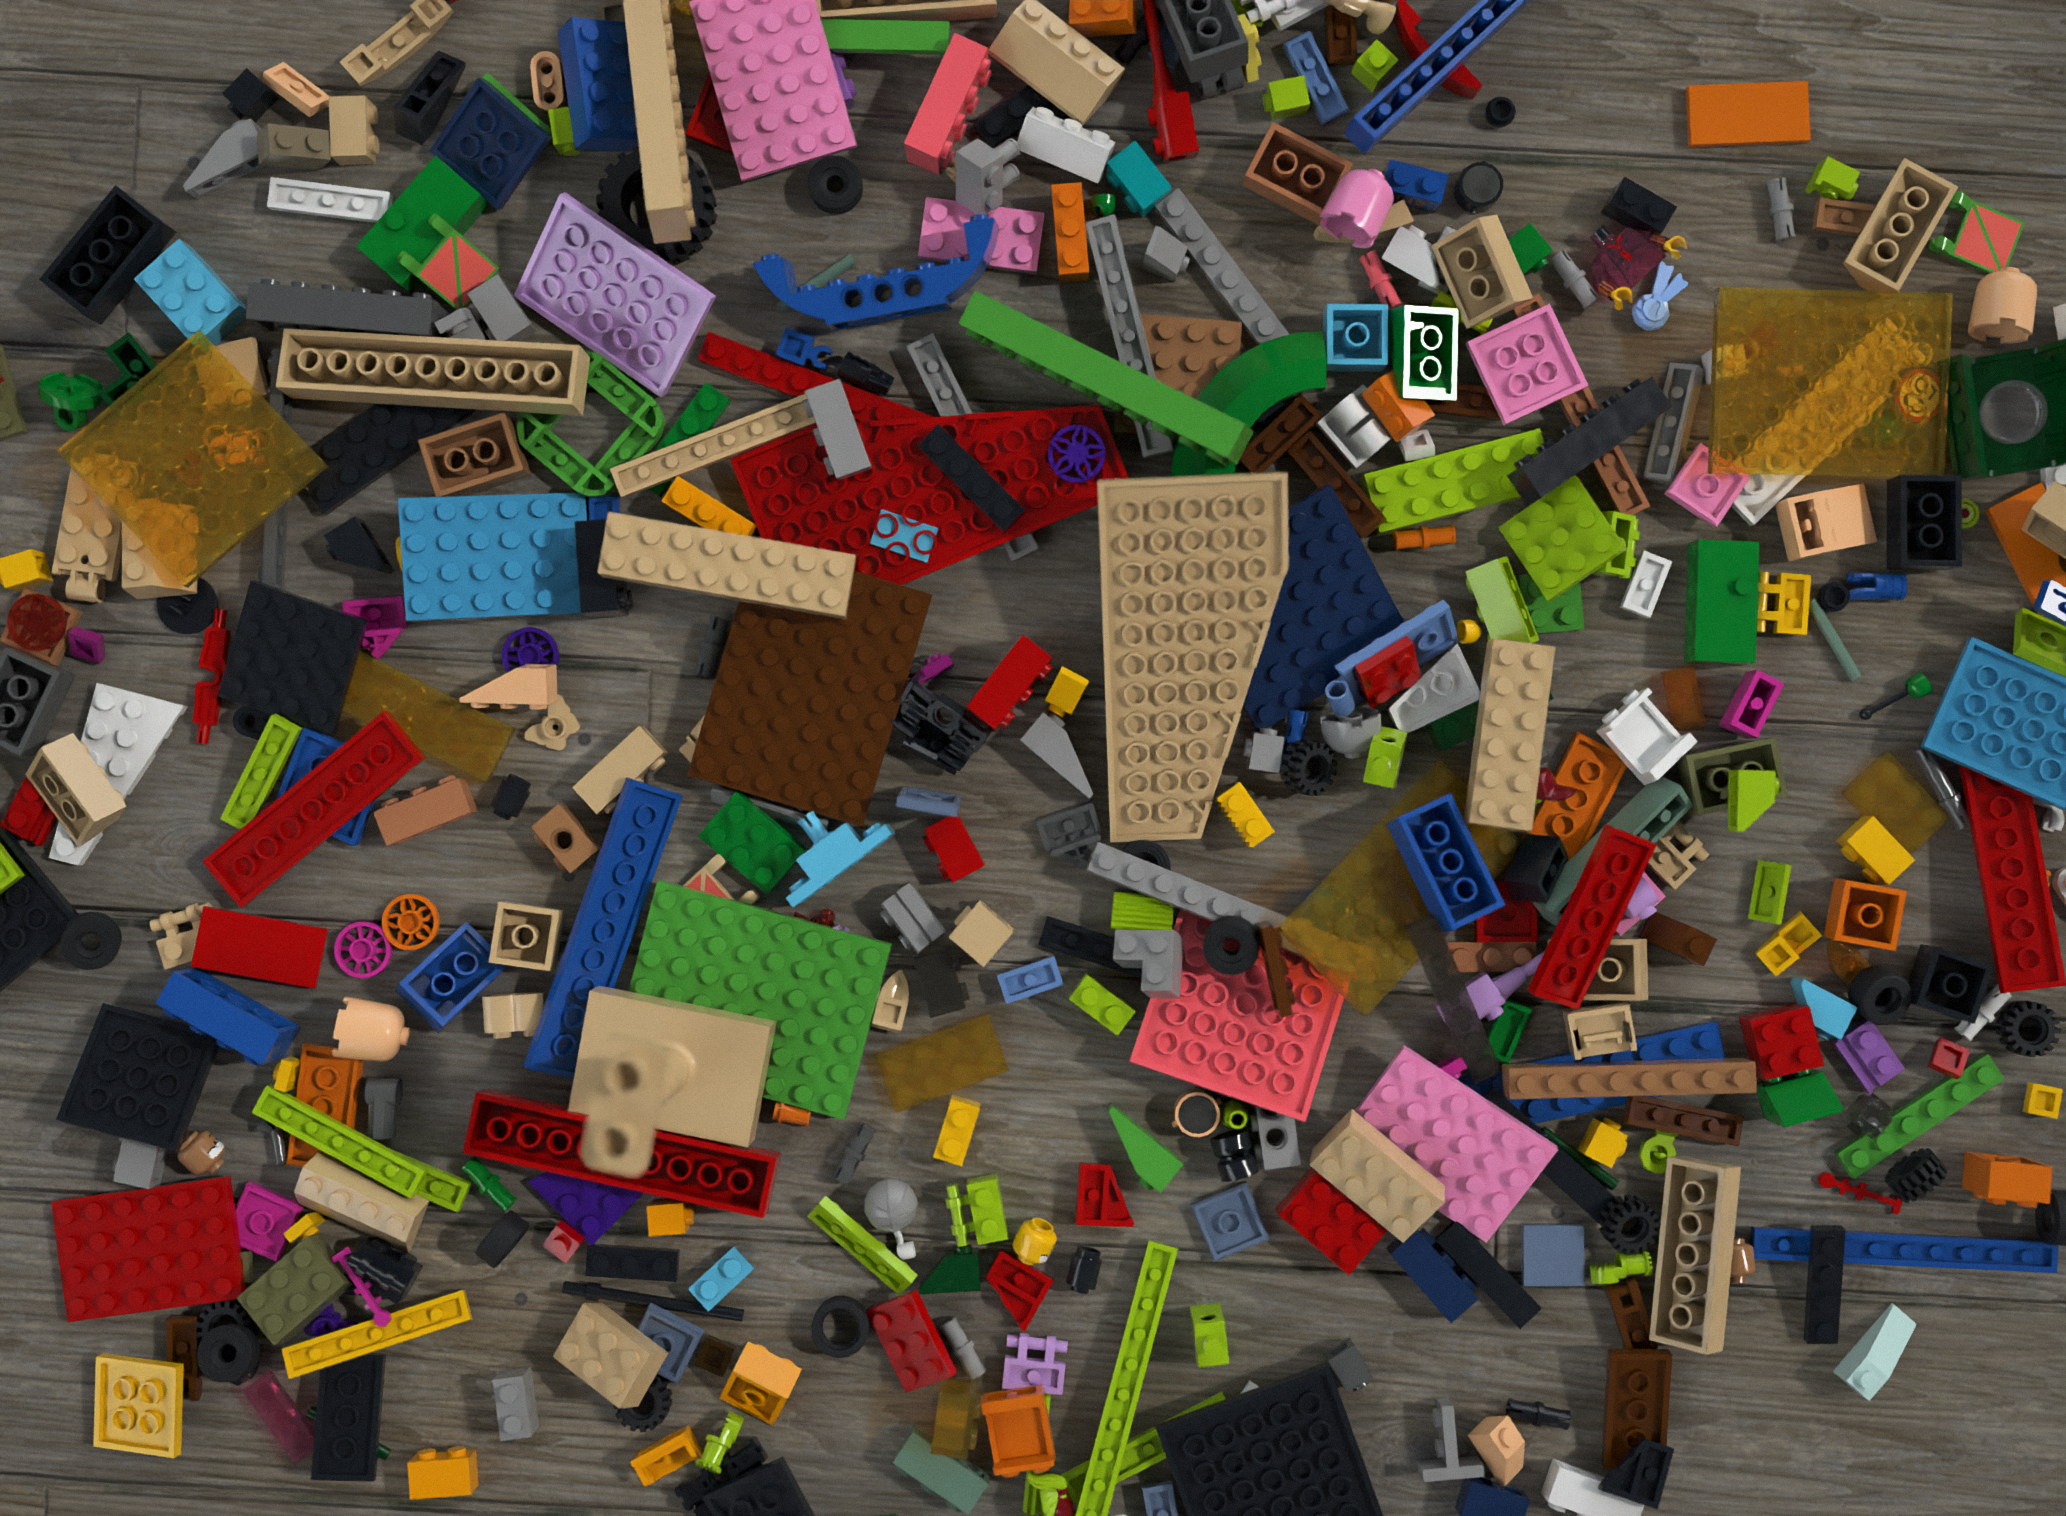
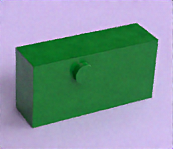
M435 155L356 247L412 294L423 281L397 261V256L402 251H406L420 264L423 263L444 238L440 232L428 223L429 218L433 214H437L463 236L490 204L479 192Z
M1698 539L1688 544L1684 663L1743 666L1756 663L1759 542Z

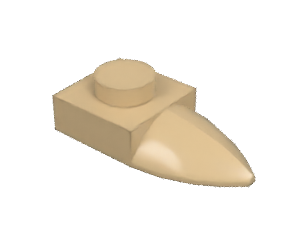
M902 970L895 972L883 985L873 1014L872 1027L900 1034L909 1001L908 983Z

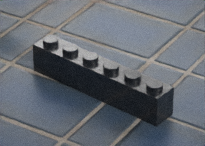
M1653 377L1648 378L1642 383L1637 378L1623 388L1625 392L1623 396L1619 397L1616 393L1601 403L1604 409L1598 412L1594 408L1579 418L1582 422L1581 425L1576 427L1572 423L1558 433L1560 436L1558 441L1554 442L1551 438L1536 448L1539 454L1532 458L1529 453L1514 463L1517 469L1508 474L1507 477L1527 506L1550 493L1672 407Z

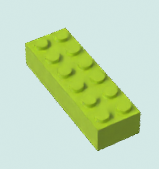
M1541 429L1364 474L1359 479L1361 490L1387 519L1373 531L1374 537L1522 499L1507 475L1517 469L1514 463L1530 453L1532 458L1539 454L1536 448L1544 443Z

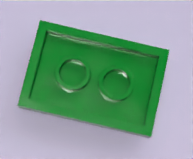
M739 790L731 796L698 835L701 840L766 895L792 867L796 859L807 849Z

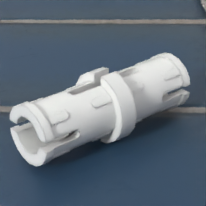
M1995 984L1983 998L1975 1024L1962 1021L1954 1029L1971 1042L1972 1038L1987 1022L1991 1023L1995 1019L1994 1014L2012 995L2010 993H2000L1999 985Z

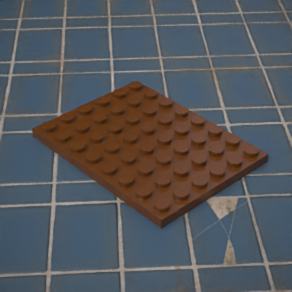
M854 571L846 619L739 601L687 775L863 827L892 732L893 724L891 720L896 718L901 696L904 692L932 594Z

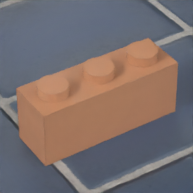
M454 775L438 780V786L427 790V787L424 786L409 792L410 798L399 801V798H393L381 803L382 809L373 813L386 846L398 845L478 813L479 811L466 779H456Z

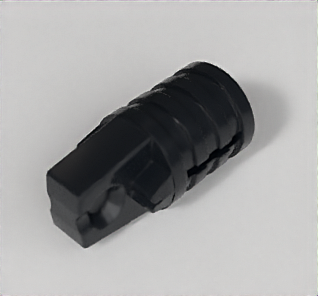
M850 351L845 355L837 373V376L843 377L845 380L851 381L863 389H868L885 396L891 389L895 379L877 367L876 364L870 363L868 360L862 359Z

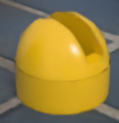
M1470 619L1459 620L1456 630L1459 642L1461 644L1476 642L1482 634L1479 623Z

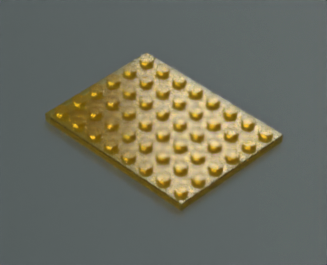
M1715 288L1707 474L1871 477L1944 475L1953 293Z

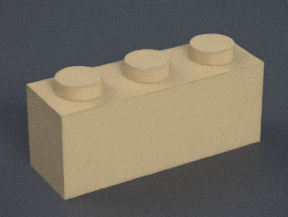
M638 726L572 788L596 814L606 812L609 815L615 810L626 777L644 782L641 779L649 771L655 773L666 763L663 758L668 752L645 727Z

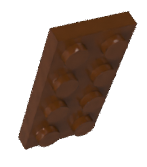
M1608 1349L1601 1463L1604 1469H1613L1641 1437L1667 1445L1672 1353L1669 1349Z

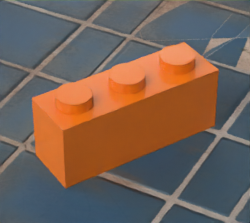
M1082 182L1051 185L1059 283L1088 281L1089 262Z

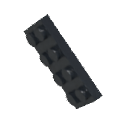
M366 1354L320 1370L311 1480L373 1482L376 1480L386 1354Z

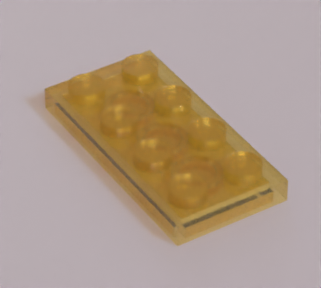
M989 1013L875 1055L896 1113L1009 1071Z

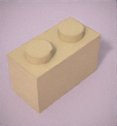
M365 95L329 97L330 156L339 165L376 164L375 154L379 153V140L375 135V124H378L379 121L377 107Z

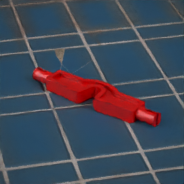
M215 608L213 627H206L204 643L198 662L200 668L213 671L215 679L211 682L199 681L195 685V706L192 721L199 724L195 742L209 744L211 726L218 725L222 698L218 696V692L228 661L231 630L225 629L228 610Z

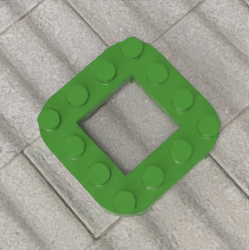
M593 351L586 352L590 357L587 387L590 385L632 420L595 466L591 465L551 431L563 415L519 412L516 418H518V441L528 452L578 493L586 497L600 498L609 496L618 490L610 468L647 455L661 438L666 425V419L661 407L650 395L614 367L602 355Z

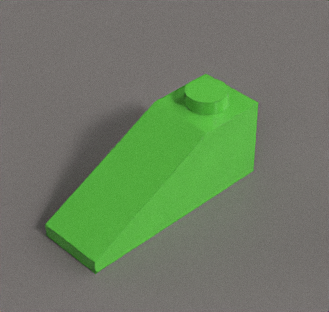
M1111 1103L1107 1107L1135 1171L1140 1176L1137 1179L1138 1182L1149 1191L1155 1188L1161 1193L1184 1165L1182 1159Z

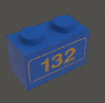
M1391 159L1383 173L1384 179L1392 188L1394 195L1393 203L1404 200L1408 207L1435 213L1441 205L1449 174Z

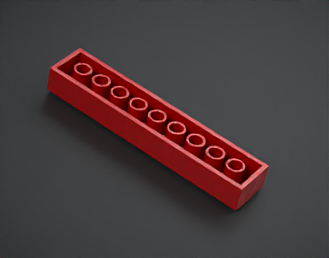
M483 1089L475 1093L462 1151L464 1154L762 1219L769 1212L781 1156L780 1152L753 1146L743 1147L655 1129L650 1161L647 1168L639 1175L629 1176L595 1169L584 1162L582 1147L588 1115L568 1111V1106L490 1089Z

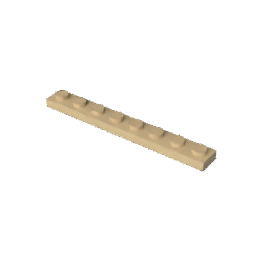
M803 394L610 468L620 497L626 498L675 479L677 476L686 475L777 440L810 425L817 424L814 416L808 418L802 400L808 399L807 395Z

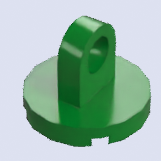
M56 372L40 379L38 395L42 401L54 406V417L59 426L64 430L73 431L85 425L88 409L96 408L102 404L103 398L98 392L103 389V386L94 378L77 373L73 374V377H65V373ZM67 410L72 414L73 420L68 416Z

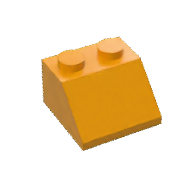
M748 1341L719 1399L773 1426L802 1369L795 1366L791 1360L780 1358L768 1352L762 1345L753 1344Z

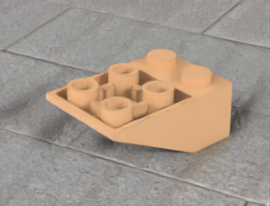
M1864 483L1795 496L1775 504L1788 562L1877 542Z

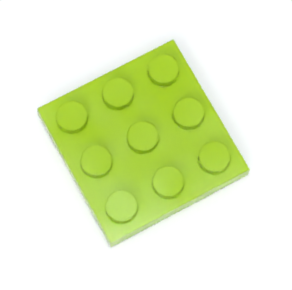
M1576 475L1498 527L1549 602L1627 550Z

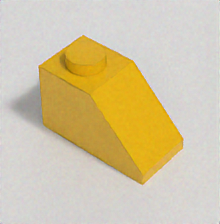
M1062 666L1045 699V702L1049 704L1047 710L1062 718L1065 713L1071 716L1089 680Z

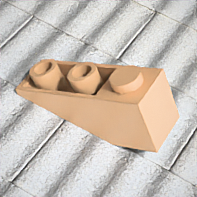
M525 664L459 698L460 703H471L472 708L489 707V703L500 704L502 709L518 708V704H529V709L533 710L547 709L548 704L558 700L556 664Z

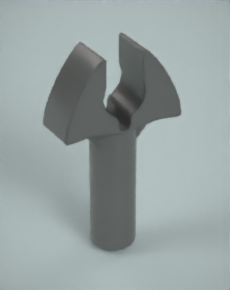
M260 1117L257 1132L266 1131L271 1136L275 1165L283 1166L287 1161L283 1136L284 1130Z

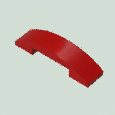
M1398 0L1395 5V26L1405 49L1415 61L1430 45L1417 32L1422 18L1405 0ZM1464 64L1441 84L1445 89L1470 99L1475 98L1483 86Z

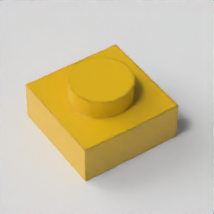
M290 1056L281 1059V1062L277 1063L273 1072V1080H276L275 1090L287 1092L296 1088L300 1058Z
M2028 1082L2022 1112L2058 1119L2063 1089Z
M318 1212L309 1213L283 1234L290 1243L301 1241L307 1236L317 1235L320 1232L318 1227L326 1220Z

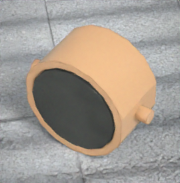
M1202 1089L1187 1090L1177 1098L1174 1104L1173 1114L1175 1121L1171 1122L1174 1128L1179 1126L1183 1133L1191 1137L1200 1138L1207 1136L1216 1129L1219 1123L1220 1109L1218 1105L1222 1104L1220 1098L1215 1100L1210 1093Z

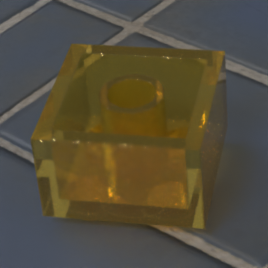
M953 1377L941 1381L930 1454L967 1459L969 1449L975 1450L978 1422H973V1418L980 1419L983 1392L977 1391L978 1381Z

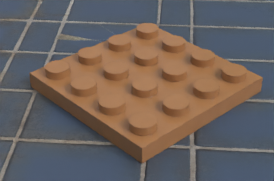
M1140 314L1156 380L1194 399L1198 397L1203 388L1220 370L1240 356L1242 322ZM1121 408L1120 412L1115 411L1113 434L1138 436L1134 420L1123 414L1125 409ZM1175 434L1173 438L1178 439V435Z

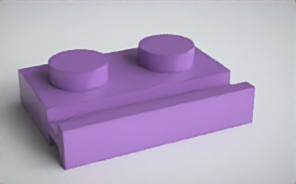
M1867 1019L1862 1020L1846 1031L1841 1040L1837 1039L1830 1042L1866 1093L1870 1094L1877 1086L1883 1085L1905 1070L1875 1024Z

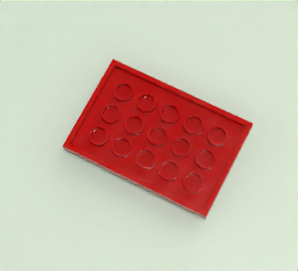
M231 1175L157 1185L150 1189L136 1188L58 1199L51 1202L67 1323L235 1300L246 1290Z

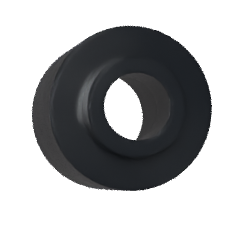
M509 773L507 779L502 780L490 803L495 808L493 813L506 820H510L512 816L518 818L531 793L529 791L531 783Z
M1077 1246L1076 1252H1073L1066 1282L1071 1285L1072 1291L1088 1294L1089 1290L1096 1289L1102 1263L1099 1250L1086 1246Z

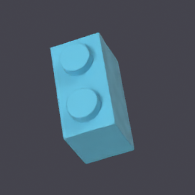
M881 509L879 515L887 513L897 519L898 531L892 537L883 538L874 529L870 544L887 549L893 542H902L909 548V557L927 563L930 554H921L915 549L913 544L914 537L922 530H928L937 535L939 528L924 523L915 527L910 526L904 522L901 515ZM890 517L881 518L877 525L879 532L884 535L891 534L895 529L894 520ZM906 517V519H907L910 523H918V522H919V521H916V520H913V519H910V518H907V517ZM927 533L920 535L917 539L918 548L922 551L932 549L934 538ZM894 545L890 548V551L906 556V550L903 546Z

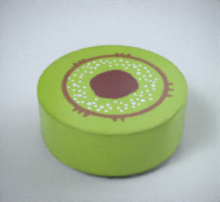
M1962 499V530L1974 526L1979 519V509L1969 499Z

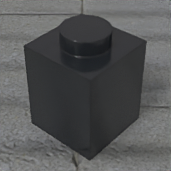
M248 68L222 93L231 102L227 107L240 120L246 116L255 123L279 99Z

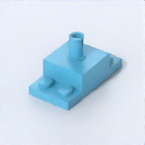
M814 811L805 815L813 826L809 824L805 817L801 818L797 823L801 825L814 844L811 849L798 857L796 861L810 880L807 877L802 878L789 888L791 894L786 899L794 908L802 904L896 834L889 824L881 826L880 823H876L862 833L865 837L863 840L850 823H844L835 831L828 833Z

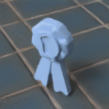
M1663 261L1657 265L1651 293L1639 297L1632 307L1634 322L1646 331L1658 330L1666 323L1670 316L1668 301L1688 285L1687 281L1682 280L1681 273L1677 274L1667 284L1674 266H1666Z

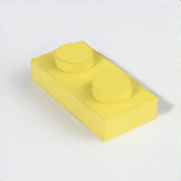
M1245 14L1238 15V19L1248 40V64L1241 67L1243 76L1247 83L1259 80L1258 66L1262 64L1259 51L1256 48V43L1259 42V34L1255 24L1250 25Z

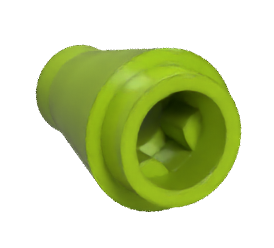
M1239 1100L1226 1102L1220 1109L1221 1123L1230 1130L1243 1128L1249 1121L1248 1107ZM1241 1114V1120L1232 1122L1233 1115Z

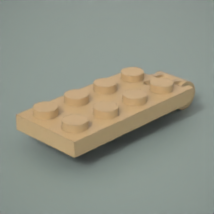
M74 451L51 572L55 575H70L65 588L68 599L101 603L106 594V584L103 579L112 582L117 581L122 553V502L131 501L138 465V461L134 458Z

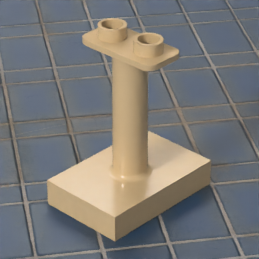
M600 985L590 990L568 1111L588 1115L582 1147L584 1162L595 1169L629 1176L639 1175L649 1164L655 1129L749 1147L755 1140L777 1021Z

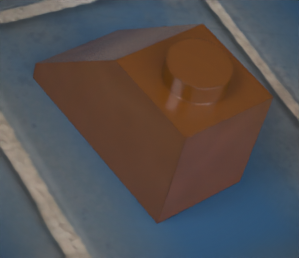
M1658 912L1649 916L1639 938L1647 939V942L1699 966H1705L1717 941L1716 938L1692 926Z

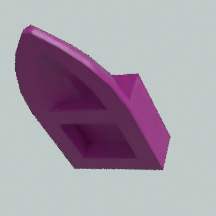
M940 652L926 659L924 661L926 666L921 668L922 670L906 683L904 691L908 683L916 676H920L918 682L924 684L953 667L954 664L949 655L941 656Z

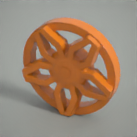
M404 894L396 897L387 905L382 915V929L385 937L392 945L403 950H417L427 946L435 939L440 927V916L437 907L428 898L419 894ZM406 899L411 905V910L406 909ZM413 899L422 901L426 906L419 907L416 911L417 905ZM400 902V911L402 913L390 914L393 907ZM430 909L431 912L423 918L421 913L424 910ZM398 917V924L388 921L391 918ZM432 917L433 929L429 925L424 924V922L429 921ZM389 926L400 929L397 940L391 934ZM422 928L427 931L428 937L421 934L420 930ZM404 933L409 934L408 939L403 944ZM414 934L417 938L424 940L420 944L409 945L414 939Z

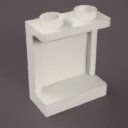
M1649 688L1639 692L1634 689L1621 700L1624 705L1618 711L1614 708L1601 719L1604 724L1596 731L1643 785L1659 780L1698 742L1691 733L1681 736L1647 698L1652 693Z

